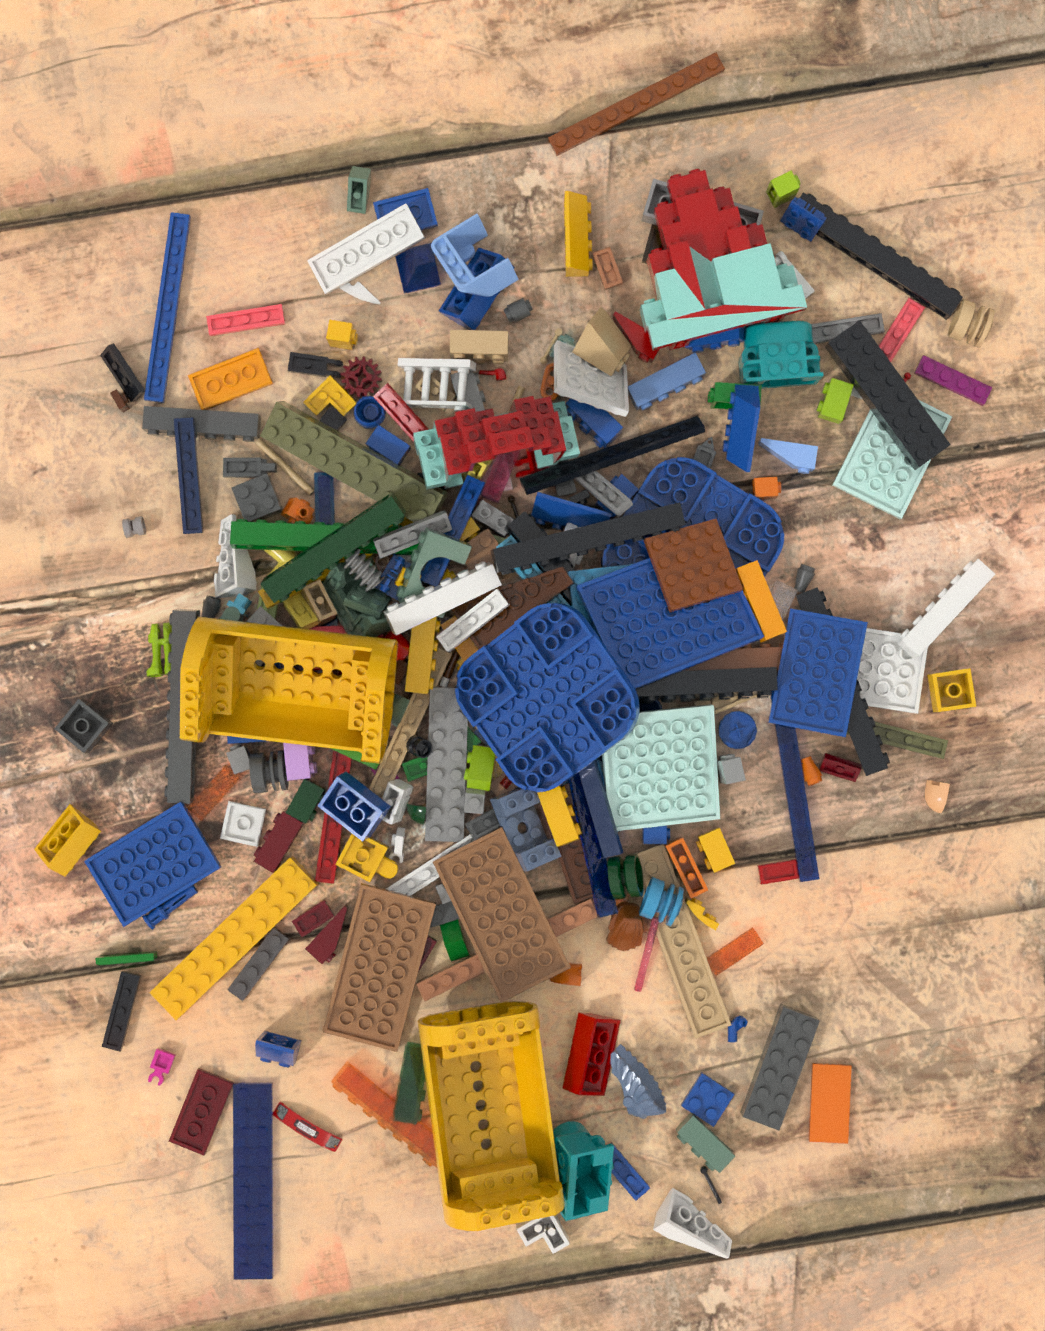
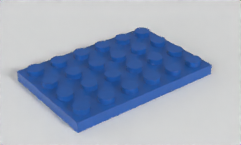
M790 608L787 632L785 633L777 675L778 690L774 692L768 723L846 737L868 622Z
M182 802L177 803L84 861L123 927L222 868Z

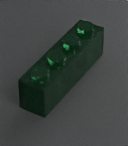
M405 1043L392 1121L417 1125V1121H421L422 1109H420L421 1101L424 1102L426 1090H423L426 1080L421 1044Z

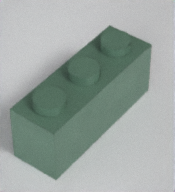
M690 1113L676 1128L677 1138L683 1144L688 1143L692 1147L691 1151L698 1158L702 1156L710 1170H717L720 1173L734 1159V1152L693 1113Z

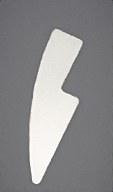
M348 282L340 287L346 293L360 300L381 304L360 282H357L354 286Z

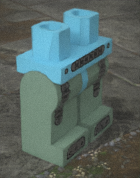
M238 594L234 602L228 601L227 606L229 607L224 610L219 619L244 622L245 617L248 618L250 615L247 609L252 601Z

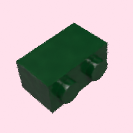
M304 779L286 813L305 824L309 821L313 822L318 813L315 809L324 797L326 789L309 779Z

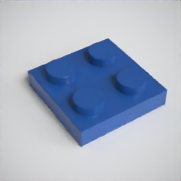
M701 1072L681 1103V1106L714 1127L735 1094Z

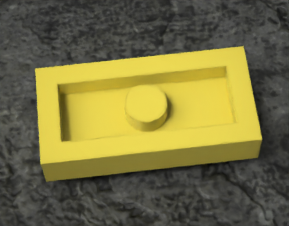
M301 593L283 601L284 607L298 628L310 629L319 624L318 618Z

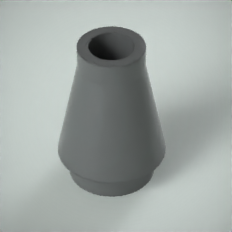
M804 564L797 568L794 590L802 593L805 592L815 576V568Z
M207 595L206 599H203L202 617L215 618L222 606L220 604L221 600Z

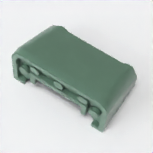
M366 558V559H364V561H365V560H368V559L371 560V563H370L369 567L372 566V565H375V566H376V564H375V562L373 561L372 558ZM341 562L331 569L323 581V586L337 611V618L346 633L377 637L390 631L391 628L384 613L379 619H376L374 616H369L343 605L349 591L355 583L360 584L362 579L355 580L357 573L349 574L351 567L344 569L346 562ZM374 587L373 589H371V590H374V591H376V592L379 591V589H377V588H375V587Z

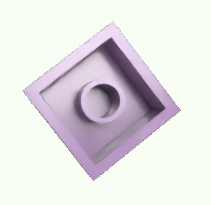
M283 743L287 781L315 777L317 763L313 762L312 755L315 754V746Z

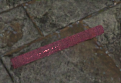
M653 917L651 920L634 990L637 992L642 991L659 924L658 917Z

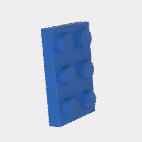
M428 188L373 202L377 220L400 206L407 204L421 231L438 226Z

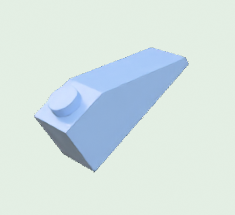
M761 438L758 442L759 446L792 469H797L798 473L809 474V471L812 472L815 469L818 446Z

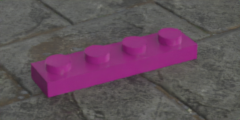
M924 355L921 357L914 374L982 406L985 405L993 388Z

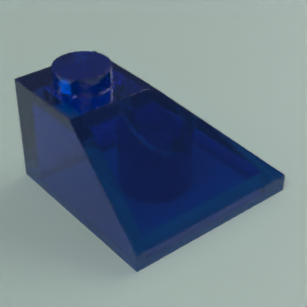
M431 243L412 247L395 256L404 294L441 285Z

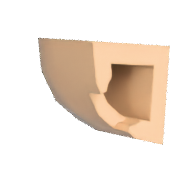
M931 780L926 781L925 800L933 811L942 813L944 810L950 784Z

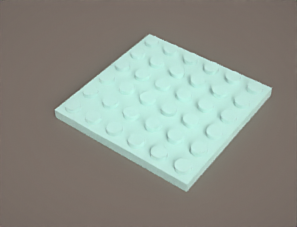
M714 705L641 711L631 733L602 755L604 788L617 831L720 819Z

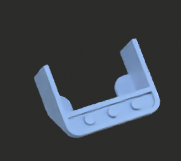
M478 214L473 215L434 239L431 243V249L460 292L489 297L519 279L508 258L477 277L473 275L465 263L475 255L473 244L488 236Z

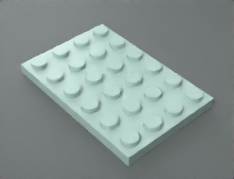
M919 400L944 435L952 416ZM869 410L832 486L898 519H902L931 459L914 470L873 412Z

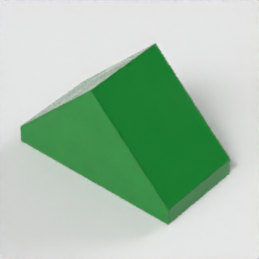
M459 920L441 924L440 929L450 960L455 961L470 956Z

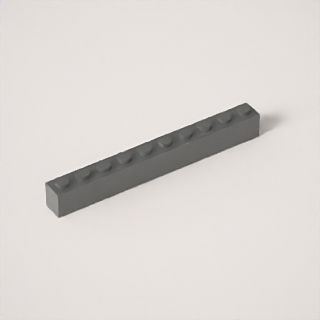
M175 609L172 610L169 617V623L172 625V632L169 634V644L172 645L171 652L168 655L171 671L168 672L170 690L167 693L170 709L167 710L169 728L166 731V739L169 740V747L166 748L165 754L166 759H168V766L165 769V778H168V785L165 786L164 791L167 803L182 802L183 804H191L194 801L196 742L180 739V673L187 638L195 620L200 617V610Z

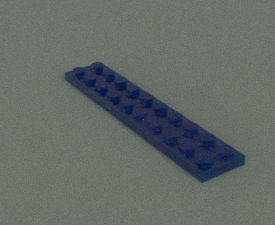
M273 1082L233 1084L234 1280L273 1279Z

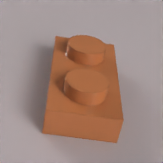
M608 247L592 253L604 290L622 285L623 281L611 248Z

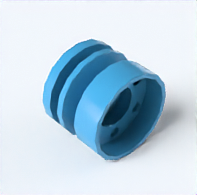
M652 877L645 891L639 915L652 919L657 912L659 913L658 922L662 923L665 916H667L665 924L671 927L680 912L684 888L679 886L675 894H673L674 884H671L668 890L665 891V881Z

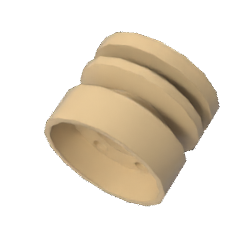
M962 299L951 321L948 337L961 341L965 334H967V344L970 345L974 341V347L980 348L992 328L995 310L989 308L985 313L986 307L981 306L976 313V304Z

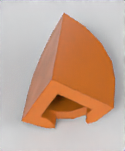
M569 963L570 969L550 978L549 981L581 986L582 964Z

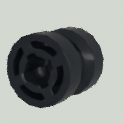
M413 735L408 739L406 748L409 753L420 758H426L432 752V743L418 735Z

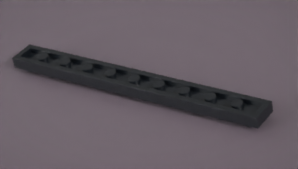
M697 415L519 478L526 495L536 493L705 432V426Z

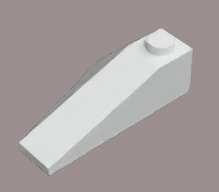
M234 514L221 520L218 542L221 545V552L216 559V562H219L218 574L215 573L214 575L215 598L236 597L238 594L245 596L256 590L255 570L248 550L232 549L230 545L231 521L237 520Z
M672 1188L656 1213L653 1230L668 1239L726 1259L729 1258L732 1240L716 1224H712L705 1217L706 1214L702 1210L699 1211L692 1204L693 1201L688 1196Z

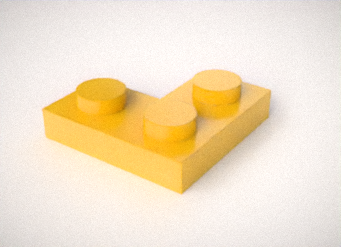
M330 375L303 403L316 416L329 403L344 416L356 405L357 401Z

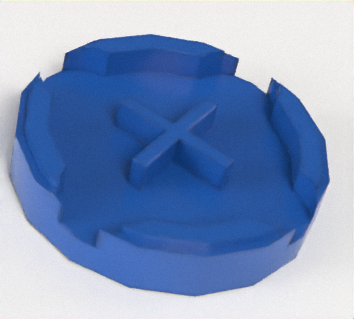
M734 711L722 718L718 732L721 741L726 746L733 749H742L749 746L755 740L757 727L754 719L749 714Z

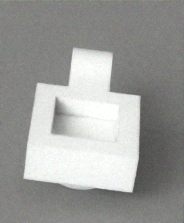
M398 827L396 834L392 835L391 845L395 846V848L390 852L389 859L392 860L393 856H398L400 858L399 863H402L404 858L405 828Z

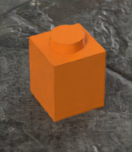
M777 477L754 478L752 480L753 495L759 499L777 498L779 496L778 493H781V482H778Z

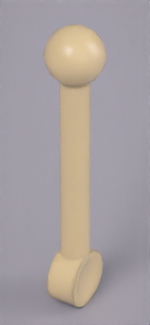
M557 328L555 330V336L544 357L540 358L542 364L547 363V357L558 337L562 335V329Z

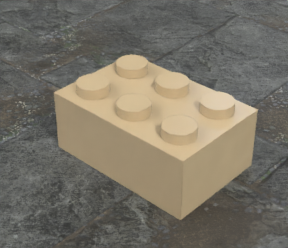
M450 330V358L470 359L476 364H485V361H490L493 364L502 365L504 362H508V331Z

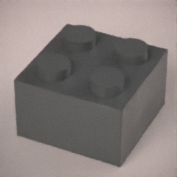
M267 473L231 487L242 516L248 522L267 519L281 513L283 510L272 480Z
M78 699L54 729L83 753H90L113 725V722L85 699Z

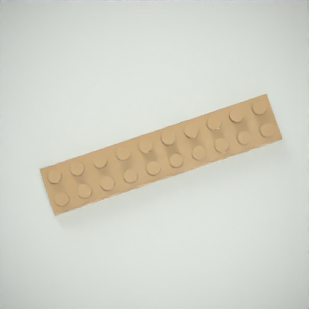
M664 844L635 853L640 858L643 871L644 893L642 898L652 877L665 881V891L668 890L671 884H674L673 894H675L679 883ZM683 897L680 912L671 927L665 924L667 916H665L662 923L658 922L659 913L657 912L651 919L696 1039L731 1026V1022Z

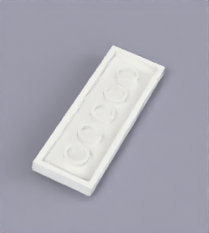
M404 204L307 261L324 293L327 295L422 241L425 237L408 205Z

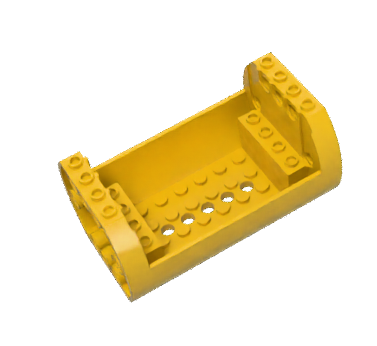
M198 617L188 635L181 663L180 739L203 743L207 740L209 734L350 750L362 753L361 762L381 764L388 743L393 714L398 641L386 638ZM262 660L265 666L260 667L255 661ZM280 662L284 665V668L279 669L274 663ZM294 665H301L304 670L297 671ZM320 667L323 672L316 673L313 668ZM338 669L342 672V675H334L332 670Z
M504 1001L502 1003L497 1002L429 1014L418 1020L443 1214L446 1224L459 1230L482 1231L559 1214L564 1209L565 1202L562 1183L559 1179L539 1033L540 1019L538 1006L535 1003L526 1001ZM478 1061L480 1068L473 1072L470 1065L472 1062ZM477 1080L482 1081L483 1084L479 1091L473 1089V1084ZM478 1100L485 1101V1107L482 1110L476 1109ZM486 1119L488 1122L487 1127L482 1130L479 1129V1121ZM483 1139L490 1140V1146L486 1149L481 1147Z

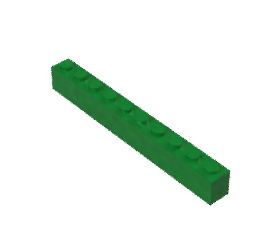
M237 519L236 521H231L230 545L232 549L305 551L344 523L325 525L324 522L306 524L303 521H295L294 524H290L282 520H277L275 523H267L266 520L248 522L246 519ZM392 525L391 527H388L386 533L399 529L403 526L397 525L394 527ZM374 536L371 543L361 549L359 546V553L378 554L373 539L377 536ZM419 543L391 555H412L413 550H417Z

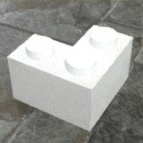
M556 1215L516 1223V1230L526 1247L542 1237L545 1239L552 1254L570 1244L569 1237Z

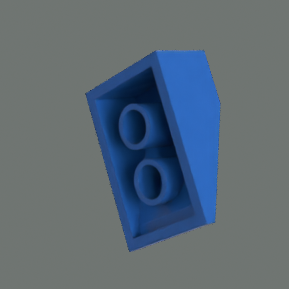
M264 1031L255 1043L256 1056L260 1057V1060L263 1062L271 1063V1061L279 1062L280 1066L289 1068L290 1065L294 1066L302 1040Z

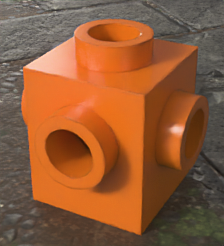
M289 498L280 515L288 519L290 524H294L295 521H303L309 524L313 519L312 514L315 509L310 507V503L304 499Z

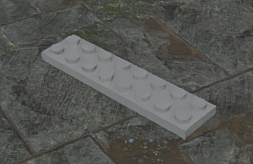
M433 687V690H430L428 741L432 743V752L428 756L425 841L459 842L464 839L466 782L464 775L466 769L468 719L458 705L455 688Z

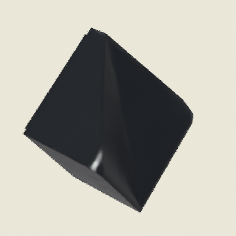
M331 406L321 417L320 421L339 431L347 419Z

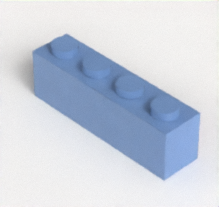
M695 352L628 386V395L636 410L642 409L643 411L650 408L652 402L656 400L662 402L669 398L668 394L674 391L676 394L686 389V385L690 383L695 385L703 381L702 377L705 376L706 372Z

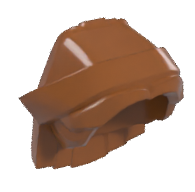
M622 902L611 913L608 927L610 932L606 940L608 944L617 948V950L628 951L629 949L641 946L643 933L649 932L645 917L639 915V905Z

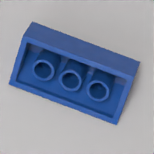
M478 248L467 266L473 275L477 277L505 260V258L501 254ZM454 286L439 312L464 328L476 330L500 291L493 296L486 297L460 292Z
M735 384L734 392L730 393L732 408H728L727 420H730V423L726 424L725 427L727 440L723 441V452H726V460L745 472H750L760 413L759 386Z
M537 492L531 515L535 518L536 524L545 525V523L552 525L553 529L563 531L567 523L574 524L579 528L610 520L612 513Z

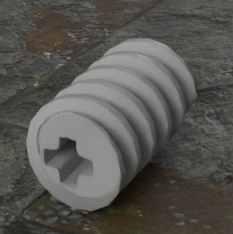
M358 548L354 551L355 554L344 560L346 562L344 569L351 567L349 574L357 573L355 580L361 578L360 586L367 584L365 589L367 592L376 587L385 576L380 578L382 572H374L376 570L375 565L369 567L371 560L364 561L365 554L358 556L360 552Z

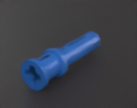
M194 885L190 886L163 905L157 906L148 915H143L144 921L152 930L155 929V925L163 919L167 920L172 911L197 894L198 891Z

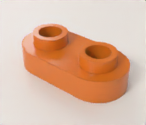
M550 363L544 371L540 394L542 398L551 396V400L554 401L558 398L559 394L554 393V377L550 375V372L554 371V363ZM548 389L553 390V394L548 395L546 391Z

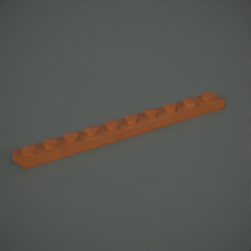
M717 52L548 137V141L556 156H559L724 72L725 68Z

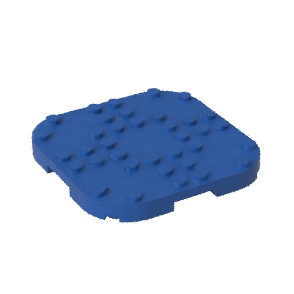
M677 457L665 460L653 468L632 500L633 505L623 515L627 516L680 502L686 524L680 528L717 519L735 569L758 560L764 577L770 572L784 544L782 521L771 506L718 476L716 472L700 462L690 458ZM649 534V535L643 536V537H644V540H645V538L651 537V535ZM632 539L625 540V545L614 547V544L606 545L607 549L602 552L601 568L635 564L650 558L644 540L633 542Z
M563 603L541 604L529 610L492 642L471 655L462 664L457 674L458 680L455 695L460 709L471 725L477 727L497 756L495 760L506 776L516 786L524 790L545 792L564 784L626 738L634 729L639 716V698L631 681L583 614L572 606Z

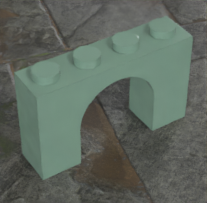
M426 527L424 532L421 531L418 537L419 545L417 550L414 549L412 552L410 568L407 567L404 572V583L398 587L396 593L398 601L402 603L410 595L415 594L417 596L423 593L422 590L425 587L421 584L420 573L425 563L436 557H444L465 565L472 546L467 542ZM445 612L438 615L437 617L443 618Z

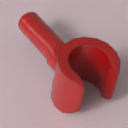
M501 368L492 371L479 370V375H495L496 381L506 380V372Z

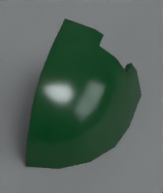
M407 804V812L410 818L416 823L424 825L426 806Z

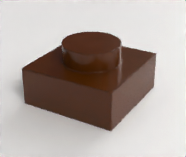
M117 389L110 392L119 410L124 413L130 409L127 405L129 400L124 392L120 393Z

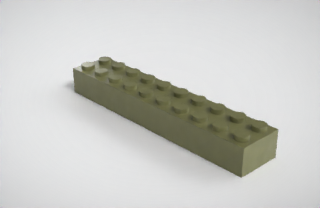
M285 401L276 402L260 435L377 502L393 492L406 510L404 517L413 522L438 513L448 495L447 491L439 487L426 490L425 481L420 476Z

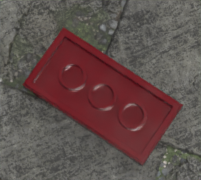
M198 1068L169 1142L204 1156L234 1082Z

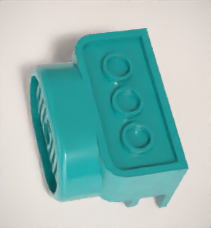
M770 322L755 324L744 329V350L738 361L740 384L762 385V389L816 385L824 376L823 372H820L819 362L821 359L818 347L813 343L812 325L809 322Z
M568 1121L558 1125L553 1129L559 1179L562 1183L565 1207L560 1214L565 1221L608 1211L610 1186L612 1185L611 1173L614 1167V1145H605V1140L600 1135L591 1136L585 1126L579 1122Z

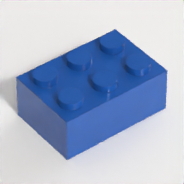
M572 398L566 402L568 416H572V420H576L579 423V429L587 435L589 433L594 438L592 441L597 447H609L622 433L623 426L606 410L597 409L592 405L580 403Z
M347 771L336 777L318 804L320 809L362 842L373 835L391 808L388 803Z

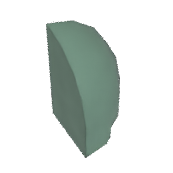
M395 693L391 722L397 727L403 718L410 700Z

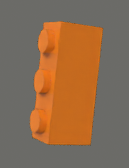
M683 837L664 844L688 896L692 899L708 891Z

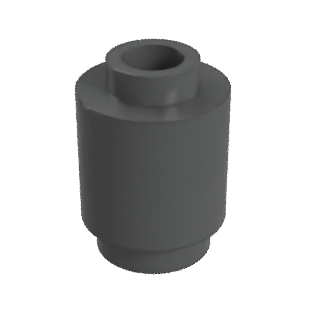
M521 298L507 305V308L503 310L509 323L513 321L516 323L530 316V311L533 309L529 300L525 301L524 298Z

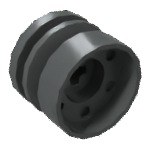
M284 750L278 751L277 758L275 751L270 752L269 761H267L264 752L250 754L249 770L254 794L268 792L269 783L272 784L274 791L279 790V782L282 791L288 790L289 781H287Z

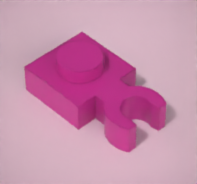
M157 1048L150 1068L155 1069V1071L150 1074L148 1082H151L153 1077L157 1076L159 1078L158 1085L160 1086L164 1082L163 1073L169 1074L176 1054Z

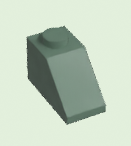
M352 166L348 177L347 211L366 214L371 169Z

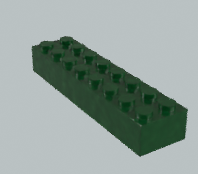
M391 492L264 577L261 586L273 603L278 600L282 603L290 597L293 590L296 592L300 591L306 586L308 580L312 579V581H315L323 575V570L326 568L328 570L333 569L339 564L338 562L341 558L348 559L355 554L356 548L360 546L362 549L371 543L374 536L379 538L385 534L390 525L393 524L395 527L403 522L406 510L395 494Z

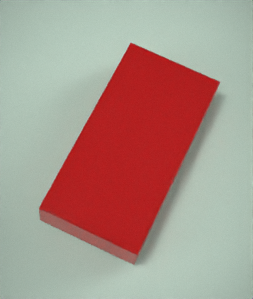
M796 859L757 865L761 885L799 879Z

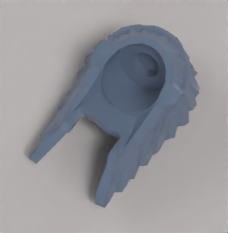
M620 1044L611 1053V1073L618 1078L624 1094L623 1104L627 1108L628 1114L646 1119L648 1116L666 1113L665 1096L661 1094L662 1090L659 1089L658 1082L654 1081V1076L649 1074L644 1064L638 1062L636 1056H632L631 1051H626L625 1047Z

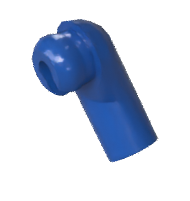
M737 1016L731 1021V1026H728V1042H737V1031L742 1027H746L748 1023L745 1017Z

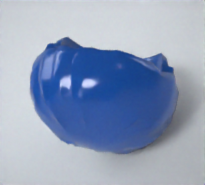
M373 396L360 398L354 406V419L363 428L373 429L383 423L386 418V411Z

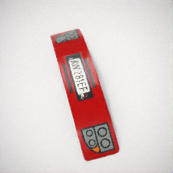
M282 1102L278 1103L273 1112V1116L282 1123L330 1151L335 1152L342 1142V1138L312 1124Z

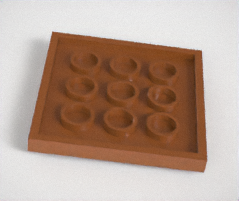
M717 519L680 528L676 532L670 531L645 538L644 544L669 612L718 599L743 590Z

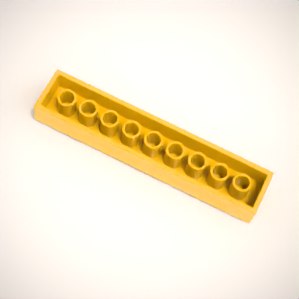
M293 856L290 857L149 993L175 1020H178L319 883Z

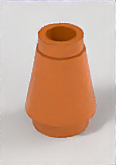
M811 756L800 760L804 782H807L808 786L823 781L821 778L823 775Z

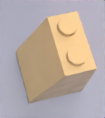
M600 307L587 323L572 353L612 376L615 371L619 372L629 359L631 354L628 351L631 348V344L607 312Z

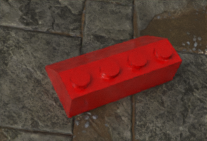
M578 1012L562 1089L577 1095L605 1096L611 1068V1053L615 1049L621 1020L592 1013Z

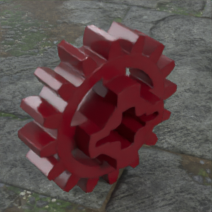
M356 356L355 362L348 360L349 366H343L346 372L341 373V376L345 378L341 380V383L347 384L344 389L346 391L351 390V396L357 393L359 399L361 394L368 396L370 392L374 395L373 389H380L377 383L382 382V378L378 377L382 374L381 370H377L378 364L372 365L373 359L367 362L365 356L362 357V360H359ZM367 367L373 371L374 375L367 372ZM363 372L366 378H363L360 383L358 377H360ZM349 380L355 381L356 388L350 384ZM371 384L368 388L364 389L366 385Z

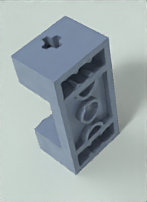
M518 787L490 799L500 827L503 828L523 871L528 872L562 857L554 838H547L534 806L540 803L536 791L524 790ZM521 822L526 825L524 833L518 831V825Z

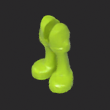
M169 622L163 623L164 638H160L159 624L151 625L148 642L152 644L153 658L151 667L146 671L147 677L163 676L161 665L162 645L164 646L165 675L168 676V672L171 671L168 655L171 652L172 645L169 644V634L172 632V625Z

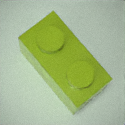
M791 170L770 181L766 193L774 208L794 199L800 188V180Z
M831 378L829 382H825L822 393L825 395L823 401H819L816 409L819 412L818 418L840 424L843 421L854 385Z
M473 745L472 752H468L467 763L470 764V767L465 769L464 780H467V788L490 791L495 754L490 747Z

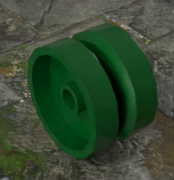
M630 854L624 860L620 856L610 857L608 859V879L613 898L615 900L625 899L628 893L632 898L642 897L644 893V879L639 856L637 854Z

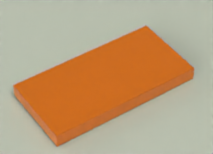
M812 1063L809 1142L848 1144L851 1065Z

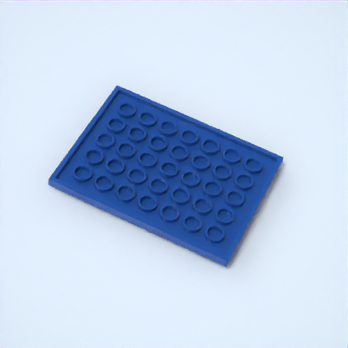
M650 558L576 586V590L595 632L635 689L764 637L743 590L718 599L669 612Z

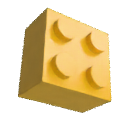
M971 668L927 675L933 712L976 707Z

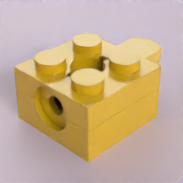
M351 834L335 864L368 882L372 881L375 873L390 879L398 872V864L385 857L389 849L388 845L372 837L362 842L353 834Z

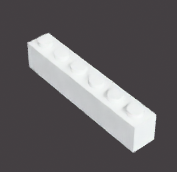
M979 559L974 563L970 561L963 568L965 572L961 576L957 574L950 582L952 586L949 589L944 588L939 593L938 597L940 599L936 603L932 601L925 608L927 613L923 617L919 615L912 622L914 627L911 630L906 629L899 636L901 640L898 645L912 658L916 659L993 578L995 573Z
M485 561L480 562L470 571L466 569L459 572L458 576L453 579L446 578L440 581L441 585L434 588L429 586L423 589V593L417 596L413 594L406 597L405 602L389 605L387 607L388 610L383 611L392 633L398 635L501 586L493 564L486 563Z

